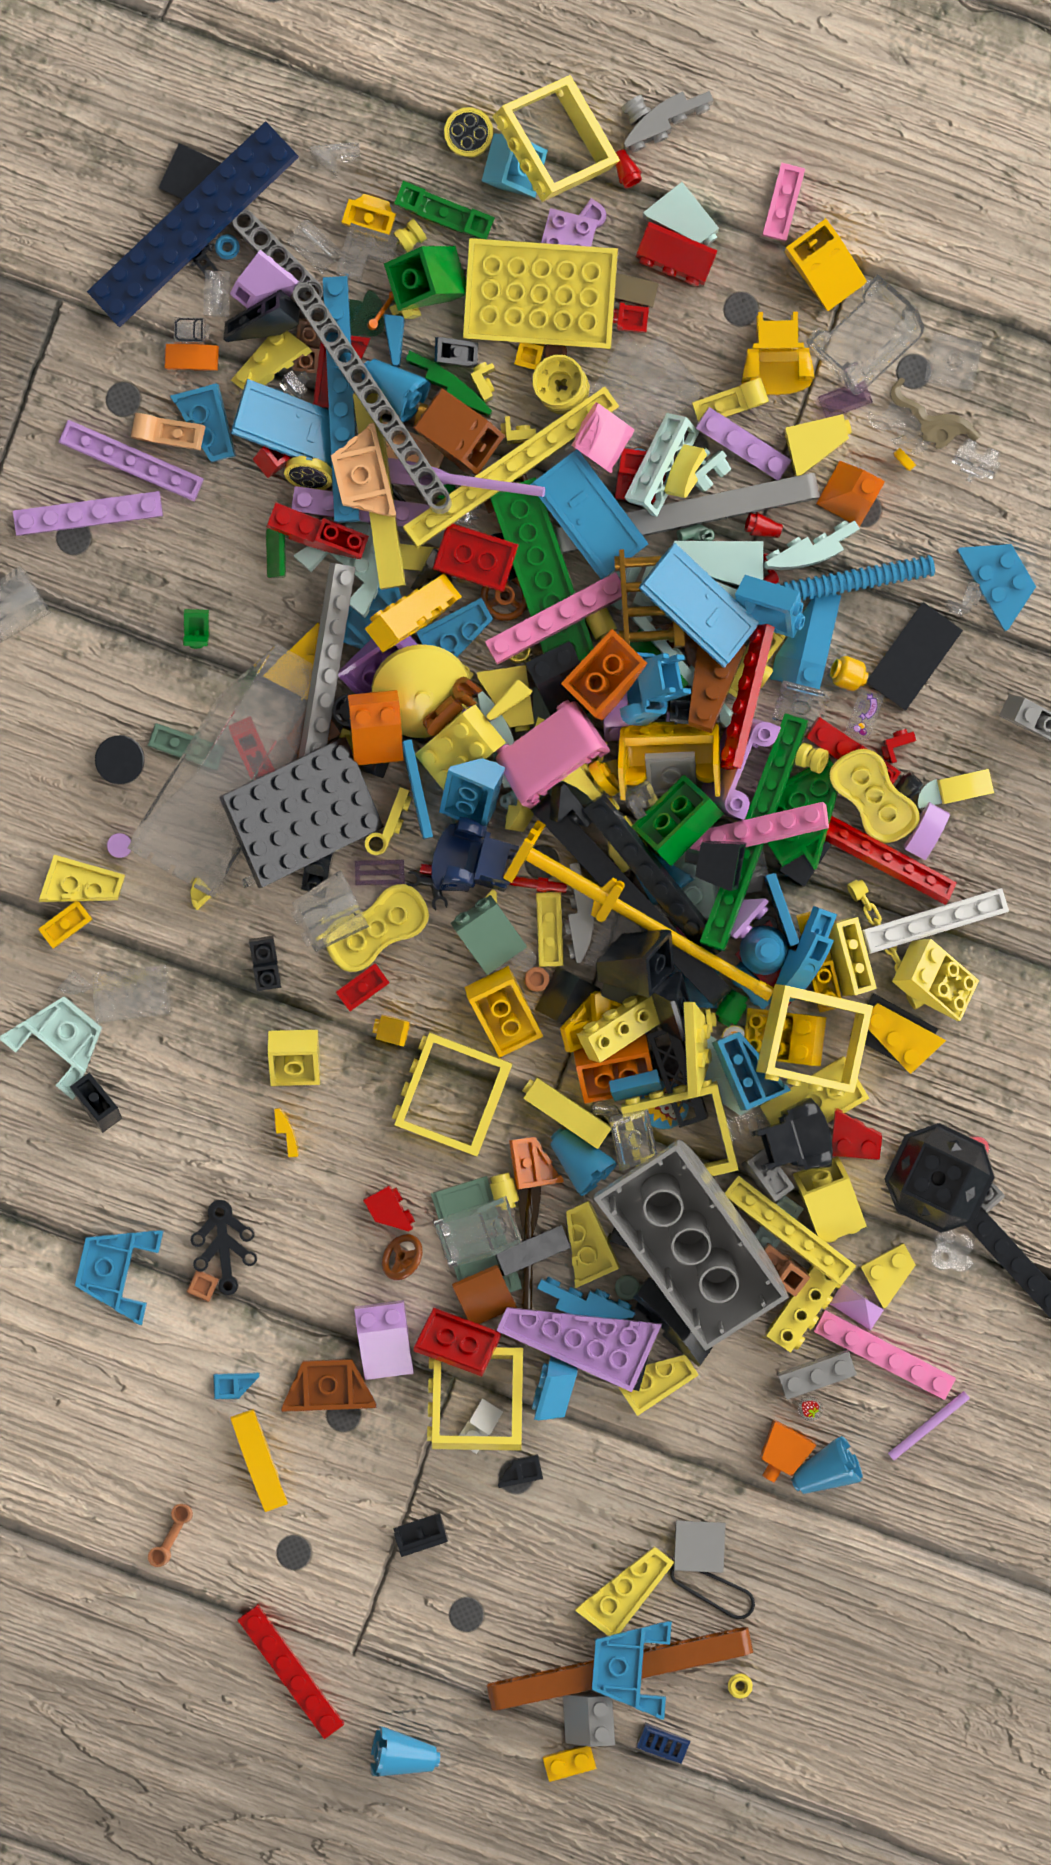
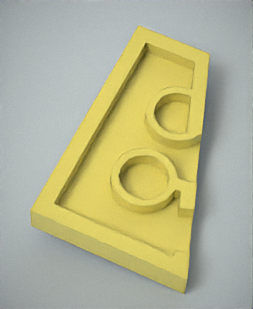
M289 331L281 335L269 336L231 381L241 390L244 389L247 379L266 385L274 379V374L284 367L289 369L294 365L293 361L302 354L307 356L312 350Z
M54 855L39 902L118 900L125 875Z

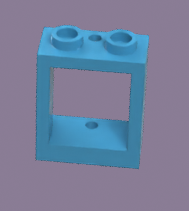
M744 575L735 593L736 601L759 622L758 625H772L775 627V633L794 638L797 630H801L805 622V616L802 613L803 602H801L800 591Z

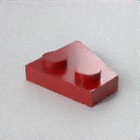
M835 1108L832 1131V1156L880 1160L882 1133L865 1126L860 1120L853 1119L844 1114L841 1109Z

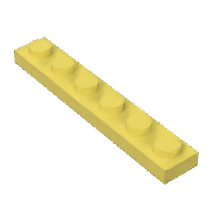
M740 1176L735 1179L725 1192V1195L732 1204L840 1287L856 1268V1265Z

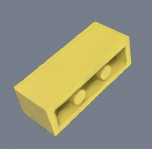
M858 917L835 921L828 938L834 940L830 950L842 996L858 995L877 989Z

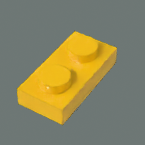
M75 901L38 930L52 949H54L91 922L93 918L80 901Z
M578 1746L543 1756L549 1782L597 1769L592 1749L589 1746Z

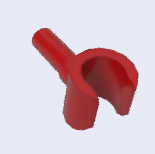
M768 553L763 554L764 562L768 561L766 558L769 555ZM767 570L769 575L765 576L763 580L774 584L779 583L777 573L774 570Z

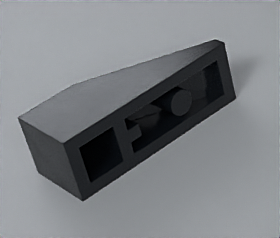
M279 290L225 321L223 340L233 342L281 335L299 324L300 309L296 302L282 290Z

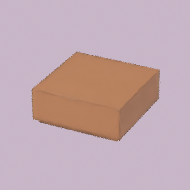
M196 1270L187 1293L209 1302L219 1278Z

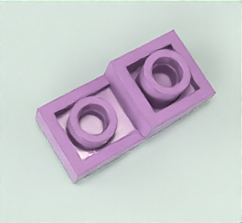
M929 802L919 816L920 819L917 827L905 842V850L926 860L942 834L950 813Z

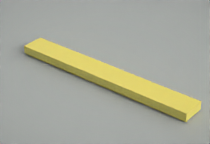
M375 393L369 394L366 402L375 403L379 395ZM353 394L358 434H360L374 421L357 395ZM381 416L380 419H379V422L383 424V420H382V416ZM375 424L393 499L386 441ZM369 512L379 587L381 590L406 586L396 517Z

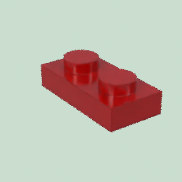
M375 963L337 990L336 993L351 1012L390 982Z

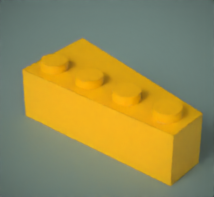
M442 574L421 589H415L408 596L399 599L395 604H390L383 611H378L370 618L372 623L365 630L380 650L385 652L431 624L462 596L446 575Z

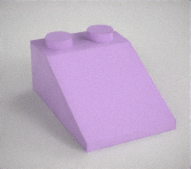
M404 1300L355 1306L356 1327L365 1380L414 1374Z

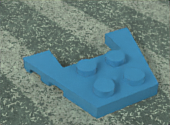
M155 1230L86 1237L75 1286L100 1302L112 1307L118 1313L130 1318L136 1324L142 1325L147 1302L123 1297L133 1248L159 1253L164 1231Z
M665 1621L597 1638L595 1642L592 1690L664 1720L666 1696L640 1694L644 1643L670 1645L672 1621Z

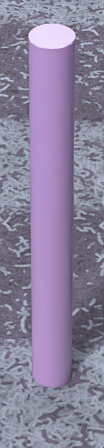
M964 1391L888 1452L890 1457L896 1460L970 1399Z

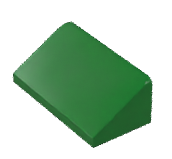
M272 529L266 530L268 578L286 577L285 534Z

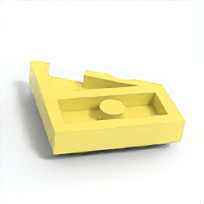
M902 1243L860 1267L884 1309L891 1302L916 1264L905 1244Z

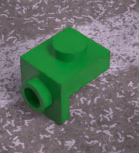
M184 609L183 646H189L192 649L208 646L210 638L209 610Z

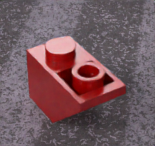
M388 1185L364 1198L363 1201L375 1222L408 1232L413 1230L412 1223L415 1222V1219L409 1209L404 1211L400 1203L403 1201V1198L397 1187L392 1189L391 1185Z

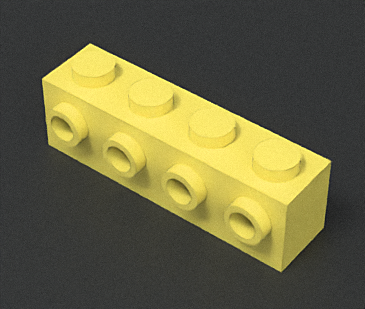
M638 994L628 997L618 1008L606 1011L598 1021L586 1024L583 1027L584 1030L578 1033L577 1036L588 1059L601 1063L659 1025L660 1022L652 996L648 998Z
M813 1265L807 1271L810 1279L796 1297L791 1294L765 1332L768 1338L790 1353L793 1349H799L805 1340L802 1335L807 1328L811 1330L819 1319L816 1315L821 1308L826 1309L833 1299L830 1295L835 1287L837 1289L840 1288L837 1283Z

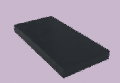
M922 602L869 676L866 683L906 711L963 630Z

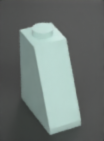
M683 182L643 212V218L646 221L706 246L717 239L716 233H718L719 227Z

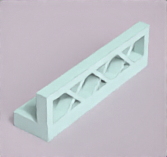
M666 413L624 497L629 503L642 505L652 516H658L668 496L664 490L674 463L675 452L677 451L678 455L684 444L693 446L699 434V431L687 417ZM687 430L689 434L684 442V434ZM666 472V480L663 484V476ZM656 493V500L652 505L651 501L653 499L654 494Z

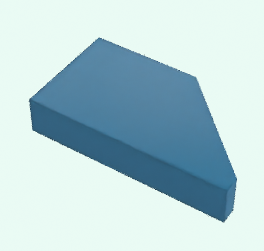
M260 1372L214 1374V1399H239L260 1377Z

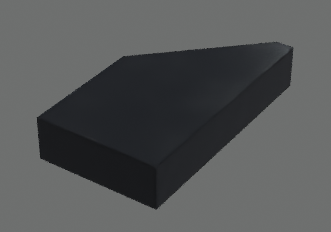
M535 1454L514 1459L499 1481L498 1488L543 1479L539 1455Z

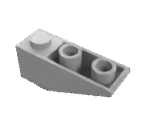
M1009 694L999 716L1051 741V712L1026 698Z

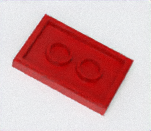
M451 524L445 529L433 570L504 592L519 544Z
M433 1307L416 1341L414 1352L482 1377L501 1339V1333Z

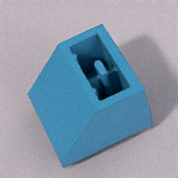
M550 1356L548 1364L543 1363L539 1384L536 1387L531 1408L536 1410L534 1420L540 1421L565 1417L578 1372L577 1367L553 1356Z

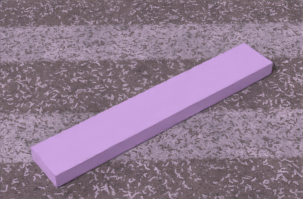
M70 420L67 421L59 439V443L193 502H195L204 478Z

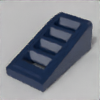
M645 1722L637 1740L636 1748L682 1764L691 1740ZM650 1733H653L654 1737L649 1745L646 1742ZM659 1736L664 1737L660 1747H655ZM668 1739L673 1740L669 1751H664ZM677 1742H679L682 1745L680 1747L678 1755L676 1756L673 1754V1752L677 1745Z

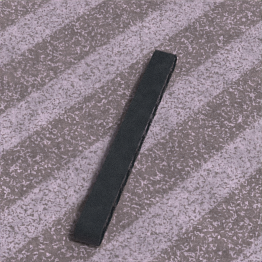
M549 793L540 800L541 802L530 809L601 886H604L612 878L624 882L625 887L618 899L680 934L579 825L576 826L569 820L567 814L559 822L549 819L551 795ZM638 925L643 931H648L647 929ZM673 945L674 964L713 1006L732 990L712 967Z

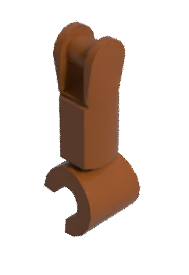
M464 676L459 678L453 686V695L449 696L435 711L423 719V726L426 728L427 733L430 736L439 734L447 723L464 709L462 704L467 707L477 704L471 696L479 694L483 690L469 678Z

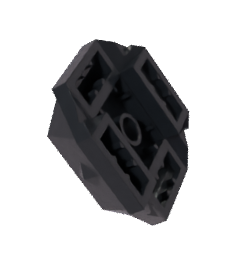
M937 1123L905 1134L884 1180L898 1213L937 1232L944 1233L975 1222L995 1180V1174L985 1144L942 1123ZM941 1171L944 1173L946 1180L943 1185L934 1183L933 1175L935 1172Z

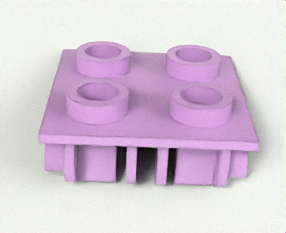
M550 208L541 243L591 246L598 220Z

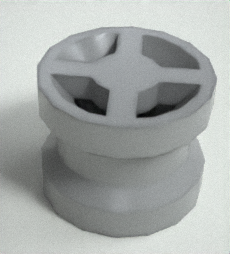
M642 95L634 97L621 107L622 111L630 117L629 122L631 125L637 124L651 111L650 107H646Z

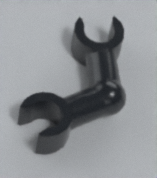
M416 871L408 872V874H414L417 877V882L414 884L406 883L408 886L424 885L431 887L434 898L432 907L435 911L437 910L435 902L438 899H442L447 908V899L443 896L442 891H438L433 886L430 876L420 875Z

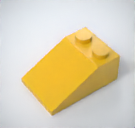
M509 966L464 987L468 1000L499 1058L543 1037L538 1023Z

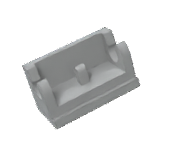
M762 1149L751 1158L742 1162L741 1165L761 1193L772 1202H776L795 1187L780 1166L769 1170L761 1169L762 1164L768 1163L765 1149Z

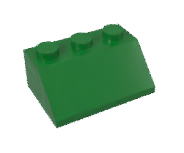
M683 775L631 827L672 866L724 813L701 789Z

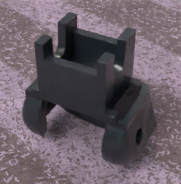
M804 1098L789 1108L782 1110L781 1117L778 1118L779 1123L751 1131L752 1136H761L768 1163L761 1165L762 1170H769L792 1163V1166L796 1165L798 1170L832 1167L833 1148L829 1126L820 1107L812 1098Z

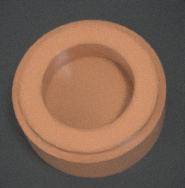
M533 967L527 971L525 984L530 990L538 992L548 986L549 975L546 970L541 967Z

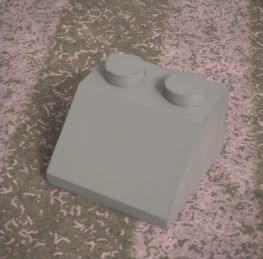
M596 1691L579 1692L563 1696L565 1741L567 1744L589 1747L615 1745L612 1698Z

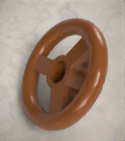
M517 577L511 580L520 587ZM510 581L506 583L504 592H508L510 595L506 601L500 598L502 592L497 590L495 597L488 600L490 588L483 586L481 589L480 598L483 599L492 618L496 620H514L521 616L527 608L523 592L521 602L515 599L514 590L509 586ZM500 604L503 606L512 605L517 609L511 613L502 614L495 611L492 607Z
M403 1234L388 1244L382 1257V1269L388 1278L402 1280L415 1272L423 1254L420 1240L414 1235ZM409 1241L413 1243L415 1249L410 1251L403 1250L400 1243ZM394 1250L396 1262L393 1268L390 1269L389 1259Z

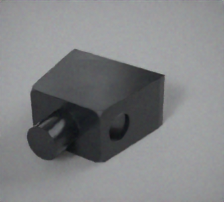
M702 842L700 850L687 849L685 863L697 865L695 877L728 891L736 890L739 887L746 842Z

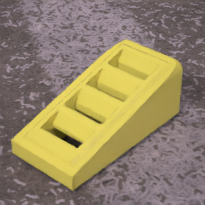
M519 679L516 680L486 715V718L489 721L496 719L529 697L533 691Z

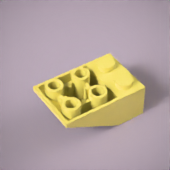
M930 938L911 941L892 982L908 996L956 1021H960L979 980Z

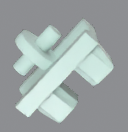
M706 448V449H704V450H705V452H706V454H707L706 457H708L711 453H710L709 450ZM723 450L717 451L707 461L703 460L695 472L698 479L695 486L700 491L705 492L713 485V482L706 475L712 468L720 478L731 470L725 459L727 455Z

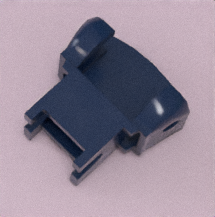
M459 817L455 824H450L443 831L437 842L431 866L433 886L438 891L468 892L470 888H474L475 884L504 892L507 885L510 884L508 880L503 878L507 859L513 860L519 846L490 838L491 833L486 831V826H482L473 819Z

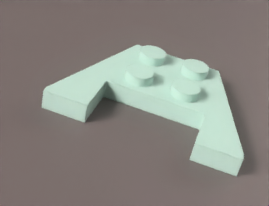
M357 521L349 522L343 526L369 536L361 559L345 557L309 546L297 552L294 558L310 572L328 554L342 565L355 567L354 576L363 584L352 595L349 605L365 618L369 613V607L373 599H375L378 593L379 580L371 525L368 522Z
M64 996L1 1035L0 1040L16 1053L32 1033L71 1064L70 1069L56 1084V1087L73 1100L76 1096L70 1089V1086L85 1075L103 1027Z

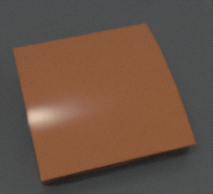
M494 1265L452 1284L467 1319L474 1323L480 1324L503 1314L507 1307L517 1308L498 1265Z

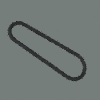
M674 1565L672 1566L670 1571V1577L676 1585L680 1586L681 1588L685 1589L686 1591L690 1592L691 1594L695 1595L696 1597L700 1598L701 1600L705 1601L706 1603L710 1604L711 1606L715 1607L716 1609L720 1610L721 1612L725 1613L731 1618L745 1619L748 1616H750L751 1613L754 1611L755 1599L752 1593H750L747 1589H744L736 1584H733L709 1572H700L722 1583H725L733 1588H736L746 1593L750 1597L751 1608L748 1611V1613L742 1616L733 1615L732 1613L728 1612L727 1610L708 1600L704 1596L700 1595L699 1593L695 1592L694 1590L677 1581L674 1577Z

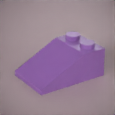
M409 636L385 652H382L374 640L371 639L339 670L338 677L355 694L372 693V681L380 664L395 651L418 644Z

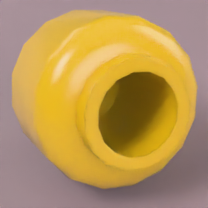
M849 656L836 659L830 669V677L833 684L852 692L860 686H864L868 679L865 664Z

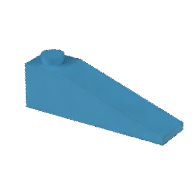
M829 593V596L825 597L823 594L820 598L814 596L803 612V616H805L803 628L797 630L794 638L787 637L776 654L770 680L814 691L820 690L841 595Z

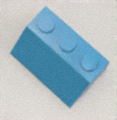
M484 758L450 766L439 812L457 820L459 817H467L487 827L496 809L505 767Z

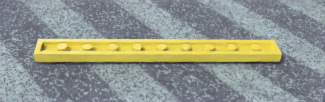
M603 387L475 477L513 482L574 440L579 432L582 421L596 402L611 413L617 410L619 405L607 388ZM461 486L449 494L452 506L447 513L437 514L429 508L404 525L403 529L418 548L499 491ZM446 497L440 500L435 505H444L446 502Z

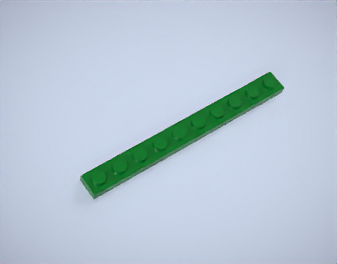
M787 713L784 714L780 725L781 729L773 743L745 820L776 813L794 765L797 751L807 730L808 720ZM764 843L745 848L738 889L728 891L720 887L700 940L701 944L725 951Z

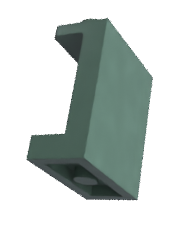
M491 895L478 900L474 907L467 912L458 914L455 920L451 922L459 937L487 975L527 948V945Z

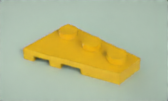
M878 1003L873 1006L868 1030L909 1074L915 1071L947 1041Z

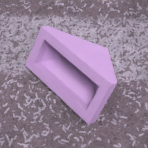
M845 1284L837 1290L830 1302V1305L870 1331L884 1310Z

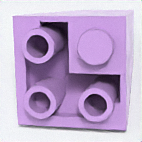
M260 250L236 280L230 295L248 309L279 290H282L287 296L291 297L299 281L291 273L278 265L270 256H267Z
M765 898L743 900L730 936L733 939H737L738 936L743 939L752 929L749 925L754 918L759 920L767 912L766 904L769 901Z

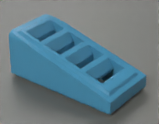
M384 315L391 362L393 366L399 368L401 365L405 320L403 316Z

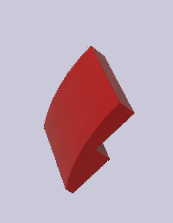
M624 448L618 465L614 496L616 500L628 502L624 497L647 451ZM666 472L663 476V484L666 480ZM656 493L654 494L653 499L651 501L652 505L656 500Z

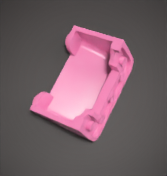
M564 701L556 708L557 712L513 744H506L497 750L498 755L495 760L499 765L505 767L504 775L516 797L525 807L533 808L541 802L539 794L545 796L550 788L583 764L591 763L590 757L592 759L596 756L602 758L611 751L576 701Z

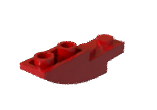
M275 503L266 526L269 529L289 536L288 539L355 559H361L369 538L366 534L323 518L320 520L279 503Z
M821 717L816 718L804 736L819 748L827 750L829 755L836 760L852 751L867 749ZM884 760L890 781L894 784L901 771Z

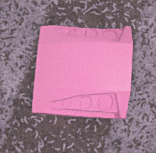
M596 402L582 421L579 432L576 434L571 446L592 459L609 473H612V468L623 452L625 445L632 437L634 429Z

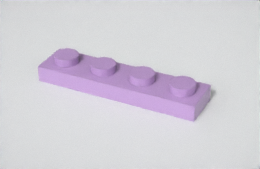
M710 407L707 408L695 427L776 480L781 478L792 461Z

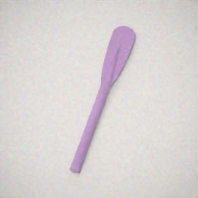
M388 458L391 483L416 486L399 459ZM406 461L409 465L416 464V462ZM432 467L443 485L454 484L540 497L545 495V487L449 474ZM424 475L420 479V484L423 486L431 484L433 477Z

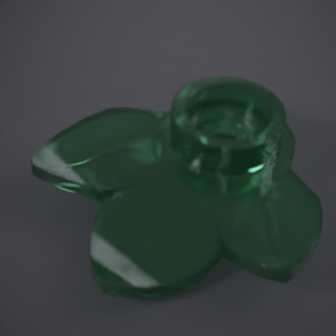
M371 290L367 291L363 302L349 299L351 336L366 334L367 336L375 337L380 335L385 328L383 317L379 319L375 330H370L367 326L368 322L374 319L383 307L378 295Z

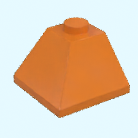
M839 461L816 505L849 523L855 520L860 527L885 481L861 468Z

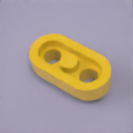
M595 761L588 766L597 784L610 797L620 792L618 776L615 773L611 774L604 762Z

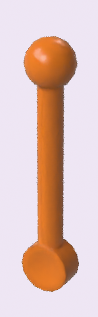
M392 291L389 292L388 300L375 318L368 322L367 326L370 330L377 328L379 319L394 300Z

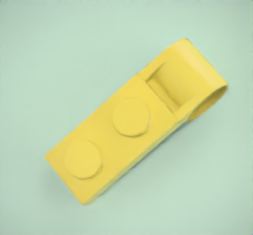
M758 378L738 387L692 402V406L699 422L708 407L724 417H729L769 402L762 379Z
M400 787L383 834L372 833L366 838L365 848L370 854H383L387 850L394 833L399 834L404 820L400 819L402 811H408L413 798L408 796L409 790ZM379 837L383 840V848L380 851L371 850L369 843L372 838Z

